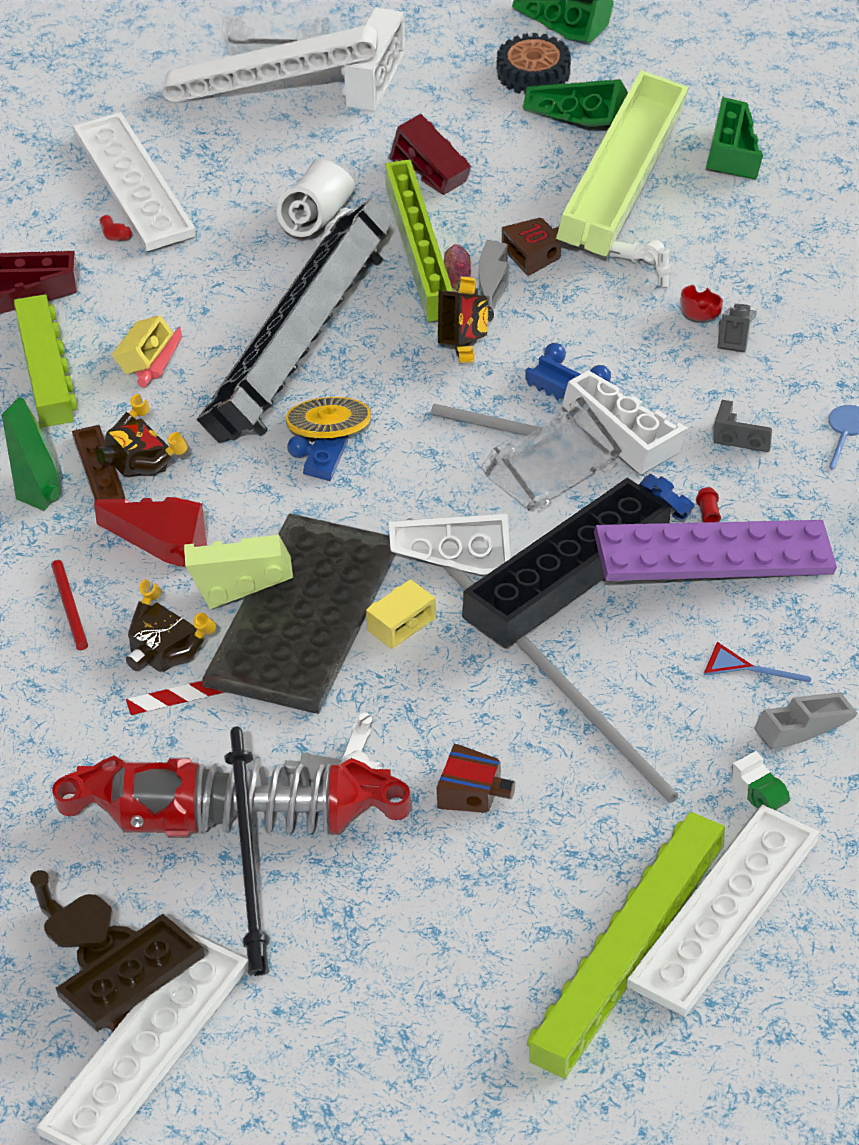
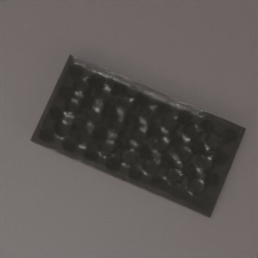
M289 513L278 535L291 556L293 578L245 596L202 678L203 687L319 714L366 618V609L372 605L396 553L390 550L389 535Z

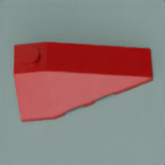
M166 497L164 501L155 502L151 498H142L141 502H130L127 499H99L94 502L97 525L166 563L186 567L184 545L194 544V547L207 546L202 503L177 497Z

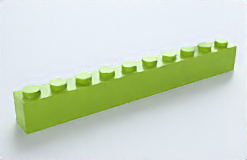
M692 811L689 812L683 822L679 821L676 824L671 840L668 844H662L657 854V860L652 866L648 865L639 886L637 888L633 887L630 890L625 906L621 911L617 910L613 914L609 929L605 934L601 933L597 937L593 952L589 957L585 956L581 960L576 976L572 981L568 980L561 991V997L556 1005L551 1004L548 1007L544 1016V1022L540 1028H534L527 1040L530 1063L563 1079L567 1078L627 990V979L683 908L723 849L724 825Z

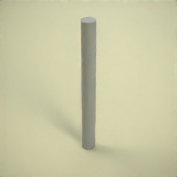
M433 404L431 409L432 415L535 438H540L542 434V427L438 404Z

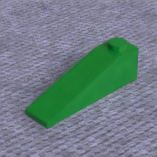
M513 0L512 7L568 40L591 43L609 25L614 1Z
M621 79L529 86L526 89L522 108L524 111L586 126L611 125L629 92Z
M18 397L1 414L16 500L45 511L61 494L54 455L49 441L25 400Z

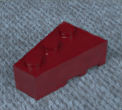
M421 113L397 127L388 159L393 162L411 159L414 171L422 176L421 181L442 195L447 194L467 181L471 169L468 160L461 156L450 141L444 138L435 129L433 123L428 121Z
M75 251L0 253V314L15 310V299L46 294L47 300H52L77 293L78 267Z

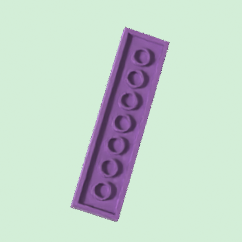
M823 520L596 525L594 530L605 581L831 575L837 569Z

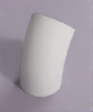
M321 159L313 161L302 178L293 187L285 191L278 200L276 213L279 223L285 231L293 236L305 237L317 232L347 202L356 186L353 178L342 167L333 162Z

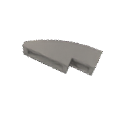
M487 240L479 261V295L488 298V306L494 311L509 284L507 244Z
M841 692L793 697L788 707L764 709L755 729L771 749L801 743L831 731L855 718L857 712Z

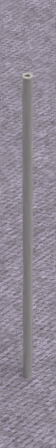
M441 565L464 590L474 584L462 570ZM525 635L515 642L669 803L674 802L678 798L679 794Z

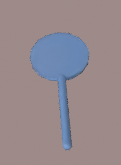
M838 406L829 414L828 423L833 430L841 434L830 464L831 470L836 467L847 435H859V406Z

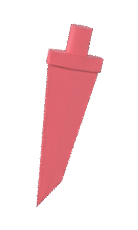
M181 327L173 332V336L150 368L136 372V375L139 377L137 380L139 386L146 387L152 379L159 378L163 374L167 363L182 338Z

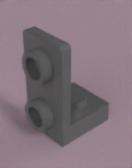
M734 304V307H729L722 314L718 347L746 351L750 322L756 317L757 311L750 310L751 306L746 304Z
M722 399L715 419L714 443L770 452L772 428L736 422L737 414L732 413L733 401Z

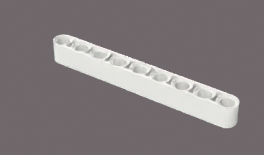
M360 26L172 69L166 74L163 96L170 102H181L368 60L375 55L378 35L374 28Z

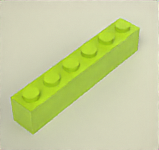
M46 294L15 299L16 317L40 428L74 422L72 411L77 410L75 394H69V392L73 391L71 376H65V374L69 373L66 357L61 358V356L65 355L62 339H56L61 338L58 322H53L57 320L54 304H48Z

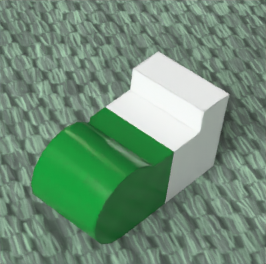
M757 751L734 762L732 785L758 810L762 804L777 810L790 802V795L785 784L780 779L775 778L763 765L764 759Z

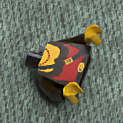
M460 276V280L455 285L457 292L438 291V343L454 345L459 357V363H473L475 356L473 346L476 344L477 339L487 335L488 322L493 320L494 311L488 306V298L478 295L476 278Z
M135 394L130 399L132 410L129 413L125 412L119 421L106 432L104 447L97 448L96 459L101 465L111 463L125 476L151 475L165 472L167 463L172 459L171 456L173 454H184L187 450V444L180 432H174L167 439L170 445L168 446L142 418L136 420L137 416L148 414L149 404L147 399L142 403L141 395Z

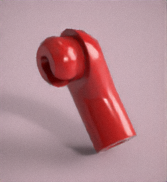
M104 215L99 220L106 239L111 241H127L132 235L130 227H125L122 223H113L109 215Z

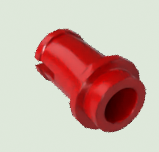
M710 487L699 490L696 502L701 507L703 522H719L721 520L717 504L719 495Z

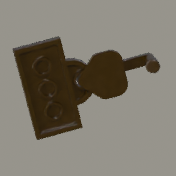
M37 870L31 874L30 882L34 887L40 909L48 917L44 924L46 936L61 948L79 947L77 950V962L80 971L55 988L57 995L97 1032L205 957L203 946L164 914H161L137 932L124 926H110L113 911L111 906L101 897L94 894L83 895L63 908L52 898L48 885L50 881L49 874L43 870Z

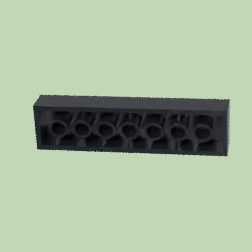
M627 477L463 591L462 617L503 647H509L604 579L594 536L596 525L670 523L671 505Z

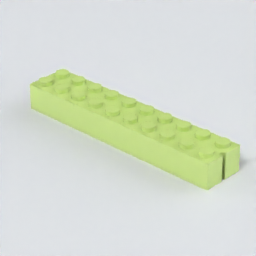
M642 70L639 72L562 214L556 239L578 247L580 244L585 245L584 249L607 257L683 110L689 87Z

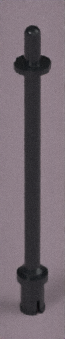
M235 726L230 730L232 752L227 753L224 756V760L227 764L233 765L248 923V933L242 940L243 946L247 948V959L249 960L248 975L263 976L269 973L266 946L269 944V936L261 930L246 764L253 760V754L250 751L244 750L243 731L240 727Z

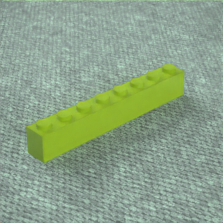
M411 159L385 163L386 190L427 322L438 321V291H453Z

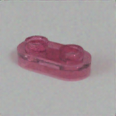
M453 244L444 252V265L451 286L455 288L457 281L460 280V276L471 277V257L462 246Z

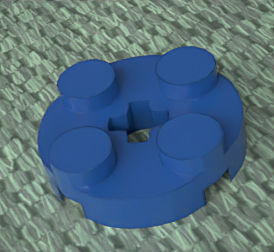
M649 474L639 483L640 486L671 505V510L674 511L672 517L676 520L684 522L692 513L691 510L695 506L694 503L684 495L679 497L673 492L674 485L666 478L660 476L658 479L654 475Z

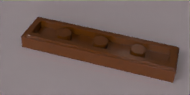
M100 425L73 430V440L94 501L99 499H126L115 467L111 463L101 465L96 459L97 448L104 447L105 442Z

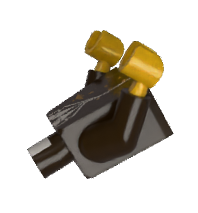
M144 579L139 584V591L144 596L142 601H138L128 631L131 653L126 657L127 664L134 671H138L148 664L159 672H165L173 666L191 662L196 653L201 649V645L205 640L203 638L204 634L210 635L215 631V622L210 618L208 619L205 613L200 612L194 617L192 625L157 602L151 605L152 600L160 597L161 588L154 583L152 590L148 592L150 581Z

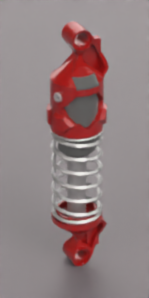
M114 755L94 766H77L76 772L57 779L52 787L57 810L64 816H75L89 804L96 803L110 815L123 832L166 833L168 838H188L191 833H201L202 831L205 833L208 827H212L214 824H222V830L227 833L229 831V823L235 818L237 811L233 767L230 773L223 772L218 763L212 765L210 769H206L203 763L192 762L190 758L170 757L167 762H125ZM350 758L341 764H328L326 767L321 764L316 769L312 786L309 784L307 770L302 764L295 768L291 786L288 784L286 770L281 764L274 768L270 786L267 783L265 770L259 763L253 767L248 783L250 814L251 811H264V824L267 834L271 832L273 812H285L286 832L288 834L293 831L294 812H306L307 832L309 834L314 832L315 813L323 812L324 832L327 835L329 833L331 835H339L354 818L370 806H375L391 820H402L407 817L411 810L410 790L406 783L391 776L390 769H372L367 764L354 758ZM258 771L261 779V786H255ZM279 771L281 775L282 786H276ZM300 772L302 775L303 786H297ZM321 773L323 776V786H319ZM67 794H75L69 799L63 798ZM396 797L403 799L402 801L396 803L389 801L392 798Z

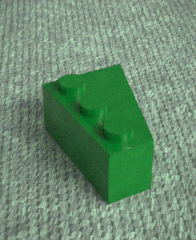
M722 97L706 168L757 180L763 153L758 148V136L754 134V123L747 102Z

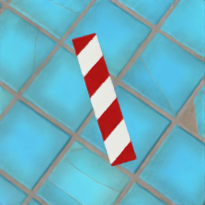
M239 671L128 698L126 702L130 714L135 715L250 687L245 671Z

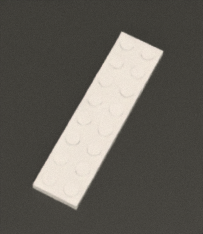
M121 112L73 126L76 138L146 251L159 249L163 246L196 237L194 225Z
M762 804L629 976L627 988L686 1017L816 844L819 838V831Z
M192 933L191 937L203 946L205 957L130 1010L37 1126L38 1135L56 1145H111L246 973L249 960Z

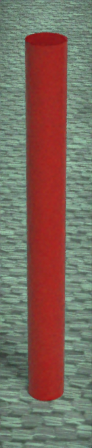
M55 560L51 563L53 574L76 648L82 651L88 647L86 636L63 562Z

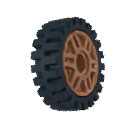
M528 33L522 34V38L518 35L514 36L513 41L510 39L506 40L505 44H502L497 51V77L503 86L506 85L508 90L514 89V92L518 94L524 91V95L529 86L565 84L569 80L571 71L569 47L564 45L562 40L557 41V37L552 36L549 39L548 34H542L541 37H538V33H533L530 37Z

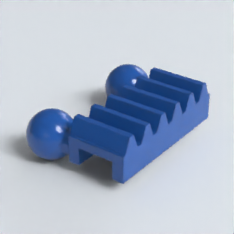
M550 343L544 350V356L541 355L539 357V364L534 369L528 367L525 370V379L529 387L535 384L539 392L545 389L547 396L554 393L555 399L558 401L560 398L564 400L568 381L581 374L560 364L566 357L565 348L559 343ZM596 365L590 370L592 373L610 382L611 372L606 366Z

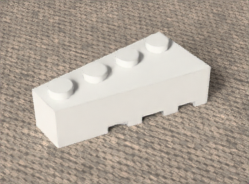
M589 370L568 381L562 406L640 475L681 452L688 429L681 423H678L676 426L667 421V415L657 410L653 413L641 406V400L634 396L622 395L619 393L620 388Z

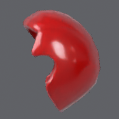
M689 285L681 291V308L687 318L699 322L710 321L721 313L723 299L720 295L712 293L709 288H706L703 292H698L695 285Z

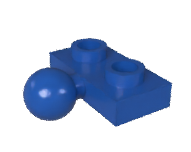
M296 435L288 441L287 449L289 454L295 458H302L308 455L304 464L303 474L331 481L348 443V435L335 438H316L314 445L310 444L304 436Z

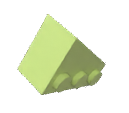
M279 535L242 538L241 542L222 544V541H214L213 545L194 547V544L184 545L185 566L210 609L293 578L291 556Z

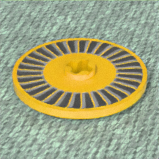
M346 397L311 399L295 405L286 414V425L289 430L298 435L311 438L346 436L363 429L371 420L370 408L365 403Z

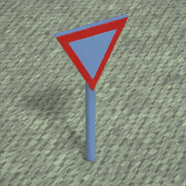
M719 642L716 643L704 671V675L749 670L804 682L811 681L810 676L752 665Z

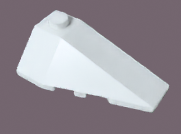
M508 514L389 522L390 550L396 554L478 575L489 574L511 558Z

